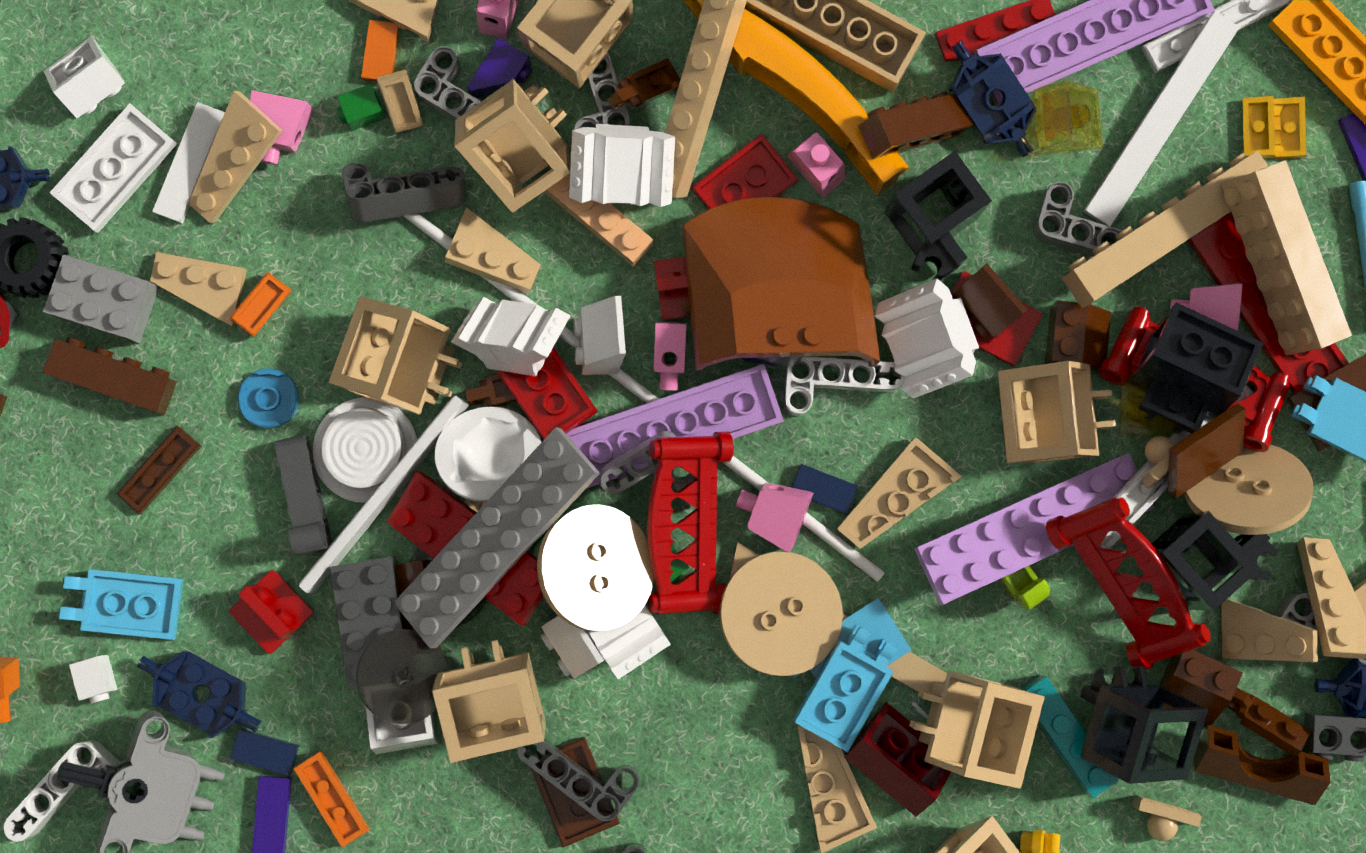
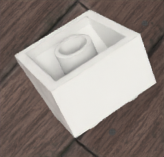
M92 36L43 71L53 93L76 119L81 115H88L93 112L100 101L106 97L116 95L121 90V86L125 84L118 70Z
M613 296L581 307L578 318L573 319L574 336H579L580 346L575 348L576 365H581L582 375L618 374L626 355L621 296Z
M559 616L541 627L544 633L540 636L550 651L555 648L561 658L557 661V664L566 677L571 674L573 679H576L605 660L587 630L576 628L562 620Z
M425 677L363 687L370 748L375 754L437 744L434 715Z

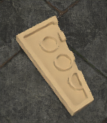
M233 91L188 202L209 223H215L283 132L276 123L240 91Z
M914 437L836 530L858 549H861L962 476L918 438Z
M1303 537L1297 542L1323 656L1366 659V615L1330 539Z
M797 725L820 853H824L876 829L877 826L846 758H844L842 749Z

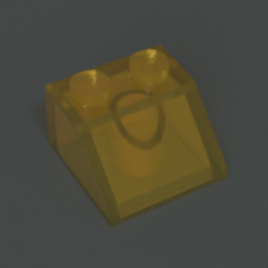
M1061 81L1034 89V105L1037 108L1038 127L1036 136L1039 148L1051 151L1103 148L1098 89L1069 81Z

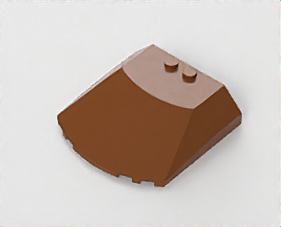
M761 197L737 200L719 205L699 214L683 225L682 231L696 370H703L706 366L733 358L858 356L867 360L869 367L876 366L880 362L867 267L858 223L841 213L815 203L790 198Z

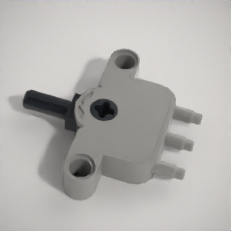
M148 711L140 716L124 761L117 763L115 766L105 765L104 771L69 762H62L59 766L58 780L97 789L98 796L108 798L110 802L97 839L96 847L98 853H105L106 846L112 842L121 844L116 853H129L134 839L156 844H168L175 841L178 837L200 841L204 838V831L185 826L190 808L209 811L214 808L213 801L195 796L200 778L222 781L224 772L199 765L195 758L185 750L165 746L169 737L170 726L164 716L157 711ZM160 721L161 728L157 733H146V727L150 722ZM137 782L140 788H135L132 790V793H129L126 787H131Z

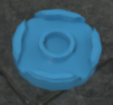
M271 368L253 372L240 385L237 396L239 409L245 418L253 425L266 429L277 428L289 422L297 412L300 401L298 388L293 379L284 372Z

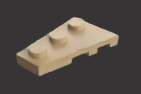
M348 0L378 17L383 16L393 21L399 28L405 31L408 29L419 35L420 39L429 42L439 0Z
M467 207L444 261L526 294H530L541 265Z
M156 252L150 281L235 328V323L229 318L240 305L247 270L236 266Z
M1230 598L1221 604L1222 659L1318 662L1317 630L1238 603Z

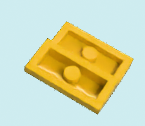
M1274 96L1243 98V143L1245 155L1248 157L1258 151L1263 158H1306L1305 97L1274 99Z

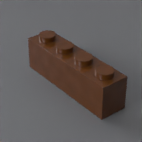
M944 91L929 100L924 96L914 100L909 105L904 101L895 104L889 110H885L884 107L874 109L867 114L868 119L858 127L872 159L957 137L975 124L956 95H948L947 91Z
M67 337L66 342L58 339L54 340L42 373L165 415L177 381L168 378L170 372L152 366L151 372L140 368L142 362L125 356L122 362L112 358L113 352L96 347L94 352L84 349V342Z

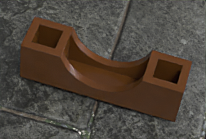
M1207 725L1201 735L1194 756L1196 772L1311 805H1316L1331 783L1327 758L1300 751L1297 757L1289 755L1278 759L1259 758L1249 754L1240 746L1238 733Z

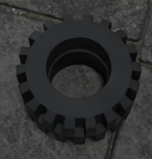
M19 217V221L14 218L8 219L6 226L0 223V288L23 298H26V296L39 298L38 293L44 296L50 293L49 287H52L62 255L69 254L68 248L62 245L64 240L56 235L55 231L33 219L32 221ZM35 243L38 250V258L35 265L29 271L17 274L14 268L16 252L25 244Z

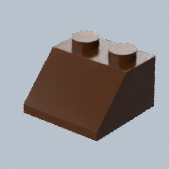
M987 263L952 294L953 299L961 298L967 316L973 323L971 327L974 333L982 340L986 338L988 342H991L1027 311L1026 307Z
M1057 300L1050 306L1045 364L1073 361L1090 364V370L1098 371L1103 360L1107 359L1111 312L1090 304L1082 309L1077 302Z
M1190 650L1171 657L1159 685L1208 708L1204 725L1207 726L1212 725L1231 702L1243 672L1195 650ZM1164 703V707H1166V708H1174V707H1172V706H1170V705Z

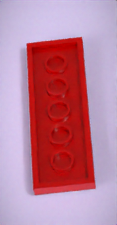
M416 471L387 523L434 559L477 512L424 472ZM529 551L517 561L484 597L519 625H527L544 597L538 580V558Z

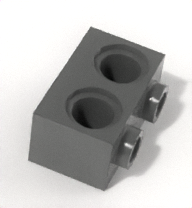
M1305 713L1304 726L1310 729L1311 733L1303 746V750L1313 752L1314 755L1327 758L1328 760H1333V754L1344 755V760L1364 762V756H1366V717ZM1326 729L1329 733V739L1322 745L1319 735L1322 730ZM1357 731L1360 739L1359 743L1353 747L1350 737L1352 733Z

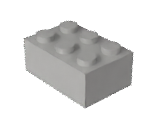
M62 255L43 312L56 318L140 344L159 287L134 276Z

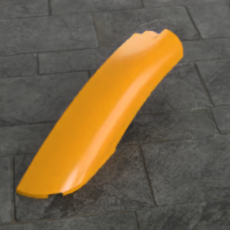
M683 0L699 20L704 0ZM744 9L729 61L741 77L747 73L801 109L842 149L877 196L896 183L899 176L907 171L909 166L899 153L872 159L858 127L868 119V113L830 71L806 50L763 19Z

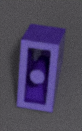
M498 38L466 87L469 94L475 98L491 95L512 79L518 85L520 82L524 84L532 72L530 58L525 53Z

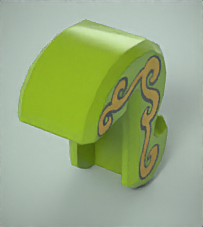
M1030 566L1000 578L1008 594L1023 610H1031L1050 596L1051 590L1044 578H1038Z

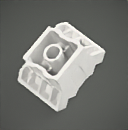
M596 124L595 128L582 127L572 130L569 198L580 203L593 200L601 204L630 203L638 206L651 203L658 207H663L671 204L675 136L664 132L650 131L649 127Z
M934 279L878 303L875 317L885 324L881 336L886 339L895 363L894 370L904 377L902 385L904 392L912 398H916L973 376L976 365L973 353L979 348L961 298L953 299L949 288L941 281Z
M482 297L474 303L451 343L475 354L485 364L487 369L537 376L538 371L544 365V359L549 356L571 315L558 308L548 311L535 304L503 299L495 303Z
M646 604L631 621L618 628L604 631H588L617 679H620L671 645Z

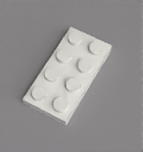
M129 103L50 191V194L93 231L99 233L173 150L177 143Z

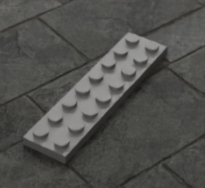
M555 427L395 600L396 607L429 648H437L600 474L561 428Z

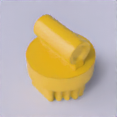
M1034 830L1033 832L1024 831L1021 835L1020 853L1060 852V835L1057 833L1046 834L1045 830Z

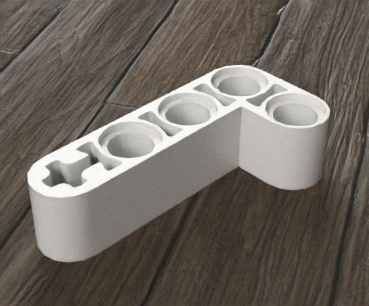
M806 356L798 363L807 367L808 376L806 378H796L792 373V367H787L784 406L791 415L802 416L812 406L814 387L889 393L898 390L903 385L904 377L894 370V362L880 361L876 366L869 367L867 360ZM826 366L836 368L838 379L835 381L826 380L822 373L823 368ZM856 368L864 369L868 373V381L865 383L855 381L853 370ZM875 369H878L877 375L885 376L891 370L893 371V376L898 377V380L890 385L889 379L879 378L876 381L877 384H873L876 376ZM794 394L803 395L806 399V406L802 409L794 408L790 403V397Z
M95 740L74 744L6 819L3 828L5 835L8 839L16 842L35 836L81 786L74 783H69L68 786H65L61 780L57 779L58 769L62 762L104 771L105 765L115 766L120 761ZM84 747L88 748L92 755L89 763L85 762L81 756ZM42 794L49 800V807L47 809L42 808L39 800ZM33 816L34 818L29 819V820L24 824L23 828H24L25 831H22V830L20 829V828L22 827V825H23L22 822H21V820H24V819H27V818Z

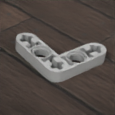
M669 431L660 432L606 464L600 471V484L602 488L608 493L617 494L654 473L658 466V461L650 457V441L656 440L659 437L677 436ZM637 456H644L648 459V464L645 468L636 469L631 465L632 459ZM624 464L626 465V468H627L628 473L630 474V476L627 475V472H626V471H625V472L623 471V466H622V465H624ZM673 470L671 472V476L674 479L672 483L678 491L696 479L690 473L687 476L678 477L673 473ZM611 473L614 476L619 475V482L608 481V475ZM686 502V504H687L689 507L695 509L693 506H691L690 504H688V503Z

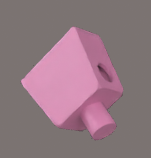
M479 0L476 10L479 33L508 40L519 0ZM489 18L495 19L498 23L490 22Z
M252 90L250 101L283 130L261 160L264 164L277 166L281 150L292 153L297 151L311 118L313 108L307 101Z
M817 132L809 136L786 156L822 199L846 180L843 161Z
M1243 283L1191 288L1190 300L1171 299L1170 309L1177 302L1238 331Z
M655 323L654 372H660V390H678V373L685 372L687 323ZM666 352L675 353V363L667 364L665 362Z
M765 483L759 495L742 490L736 507L752 513L747 525L749 530L790 553L814 493Z

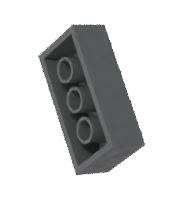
M385 557L330 567L348 690L415 678L412 656H409L403 614L395 605V600L400 596L395 566L398 565L397 557Z

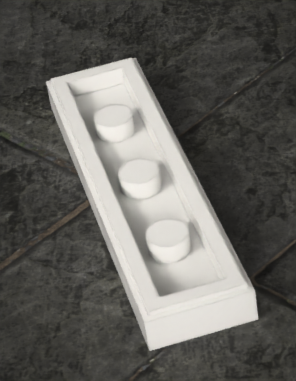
M197 102L153 208V213L183 224L190 208L188 202L225 112Z

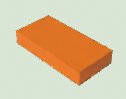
M369 20L361 74L362 80L377 82V77L394 73L400 28L395 23Z
M267 272L229 319L254 338L292 290Z

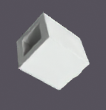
M108 655L96 656L69 665L79 701L90 699L91 704L109 699V692L118 690Z

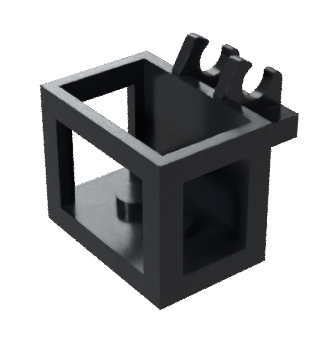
M954 151L894 193L884 213L916 255L911 270L919 273L920 267L924 266V262H932L937 268V274L933 280L938 279L940 281L957 270L968 258L953 236L976 221L992 200L956 151ZM940 188L946 200L956 211L933 226L917 203ZM907 212L926 238L925 242H921L902 216L903 213Z
M1176 302L1154 328L1133 375L1132 381L1147 387L1138 409L1147 413L1145 419L1149 421L1158 414L1177 423L1173 432L1178 435L1183 430L1192 434L1201 427L1206 415L1214 419L1241 397L1263 342Z
M1209 511L1182 515L1151 543L1165 562L1190 587L1191 591L1189 592L1175 576L1189 610L1214 611L1249 579L1268 580L1271 572L1261 570L1257 564L1258 557L1260 555L1266 557L1267 553L1271 556L1277 555V550L1268 541L1270 537L1267 534H1238L1233 538ZM1194 545L1215 567L1204 579L1180 555ZM1229 573H1234L1215 591L1212 590Z
M1123 666L1113 667L1114 675L1111 684L1105 681L1104 670L1097 669L1094 673L1092 684L1084 685L1080 695L1082 699L1095 705L1080 757L1128 784L1188 779L1208 708L1161 685H1147L1143 666L1133 667L1135 677L1130 684L1127 683ZM1166 703L1174 708H1163ZM1189 722L1178 760L1152 747L1158 723Z

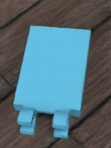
M1319 376L1307 378L1303 389L1320 396L1321 399L1316 409L1305 403H1302L1301 406L1295 405L1290 416L1310 425L1306 434L1366 463V392L1338 378H1333L1330 384Z
M95 569L88 570L87 578L65 576L63 588L83 590L81 608L61 607L59 619L82 621L80 629L82 631L175 640L183 579Z
M879 598L842 621L838 640L846 644L852 629L857 624L871 633L863 645V648L875 654L881 639L894 645L897 650L887 666L911 651L910 646ZM831 652L822 662H820L818 665L810 669L815 679L819 675L821 669L826 663Z
M857 624L852 629L847 644L838 640L793 718L794 723L846 752L849 751L894 671L888 668L887 664L897 650L894 645L884 639H881L875 654L864 649L863 645L871 633Z

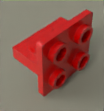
M685 256L656 260L654 267L662 319L670 320L687 317L681 308L682 305L689 301Z
M270 570L255 586H246L238 594L241 599L229 610L234 619L268 654L274 653L314 614V610L275 570Z

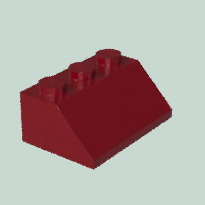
M885 702L856 737L844 758L917 817L937 799L951 771L924 761L928 744L919 741L921 731L910 727V721L889 703Z

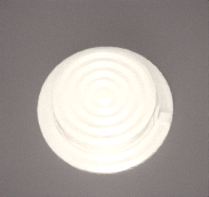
M368 398L352 399L334 407L320 423L313 442L315 468L323 483L336 495L353 502L366 503L417 441V435L412 423L400 409Z
M500 407L472 409L454 418L441 432L435 447L437 472L444 484L457 495L468 499V501L486 503L539 446L541 439L535 427L525 417L512 410Z

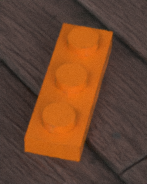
M322 751L293 768L342 848L370 830Z

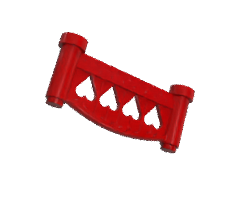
M1137 306L1129 312L1109 358L1103 360L1098 370L1099 376L1105 381L1115 385H1126L1130 375H1134L1151 334L1159 324L1151 322V313L1147 309ZM1253 367L1247 383L1255 386V393L1240 402L1235 401L1230 406L1232 407L1238 403L1246 408L1244 447L1256 452L1268 451L1273 439L1271 431L1290 388V378L1287 375L1274 372L1272 376L1268 377L1257 367Z
M728 431L714 432L713 436L659 437L656 440L650 441V457L658 461L652 483L647 516L648 550L653 577L657 586V591L654 594H650L648 598V609L651 613L660 615L712 611L715 615L720 614V602L727 584H716L717 463L730 462L732 460L734 445L732 436ZM675 467H680L696 477L694 481L678 492H673L671 489V484L674 481L671 472ZM679 497L693 506L695 510L679 522L673 523L671 521V514L674 510L671 508V502L674 498ZM675 528H679L695 538V540L674 554L670 549L671 544L674 542L671 539V532ZM674 559H680L695 569V571L677 584H672L670 581V576L673 573L670 564Z
M1115 497L1070 516L1064 517L1059 515L1049 519L1046 522V532L1051 543L1058 549L1071 544L1074 545L1135 639L1126 646L1127 657L1132 667L1143 666L1144 670L1152 668L1154 662L1205 646L1206 642L1211 640L1210 632L1205 624L1199 625L1192 622L1183 592L1163 557L1150 541L1125 518L1130 514V509L1124 498ZM1115 531L1120 534V541L1125 543L1128 549L1121 551L1102 548L1100 545L1108 532ZM1130 556L1136 559L1137 567L1141 568L1144 574L1137 576L1119 573L1116 570L1123 559ZM1141 582H1149L1153 586V592L1157 593L1160 599L1154 601L1133 597V594ZM1162 606L1169 610V617L1173 618L1176 624L1166 625L1149 622L1148 620L1156 608Z

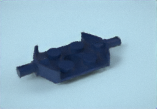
M960 40L951 47L959 58L961 66L948 90L954 92L985 139L982 141L984 144L1011 141L1016 145L1022 157L1027 156L1033 149L1024 137L1026 135L1025 131L1037 108L1001 53L984 56L971 55L963 41ZM993 90H998L1002 94V103L998 107L992 106L989 102V94Z
M8 146V150H0V210L19 208L29 186L33 185V182L50 181V177L47 176L50 175L47 168L38 170L28 169L18 151L12 146Z
M186 650L164 664H157L146 658V656L140 659L141 663H138L137 668L146 671L154 678L153 706H159L210 734V738L220 735L235 724H241L253 732H256L259 728L258 726L261 725L262 721L247 713L248 710L245 709L246 682ZM199 685H205L210 691V696L206 702H199L195 698L194 692Z
M1353 658L1337 675V678L1333 680L1315 679V692H1333L1335 697L1339 698L1346 716L1366 717V665L1361 664L1358 658Z

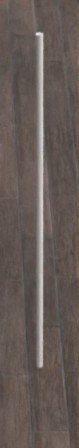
M417 213L404 216L446 250L449 249L453 239L422 215ZM484 278L512 301L537 305L522 292ZM565 326L559 337L573 348L580 347L579 336H574L573 332ZM619 369L618 374H608L646 404L659 400L657 396L622 369ZM734 456L730 462H723L759 491L765 483H768ZM806 513L802 523L805 527L878 582L885 573L810 514Z

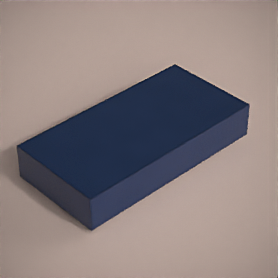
M803 464L800 465L792 488L814 493L811 501L844 514L848 513L858 485Z
M241 728L238 730L230 759L290 776L300 745Z

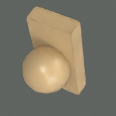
M407 70L377 77L394 132L399 133L424 126Z
M1156 436L1150 439L1145 447L1146 458L1155 465L1141 480L1148 489L1154 487L1169 474V449L1174 446V443L1165 436Z
M1137 795L1134 796L1131 806L1137 810L1151 813L1147 820V829L1149 834L1158 841H1167L1176 835L1178 831L1177 821L1199 827L1202 817L1194 811Z

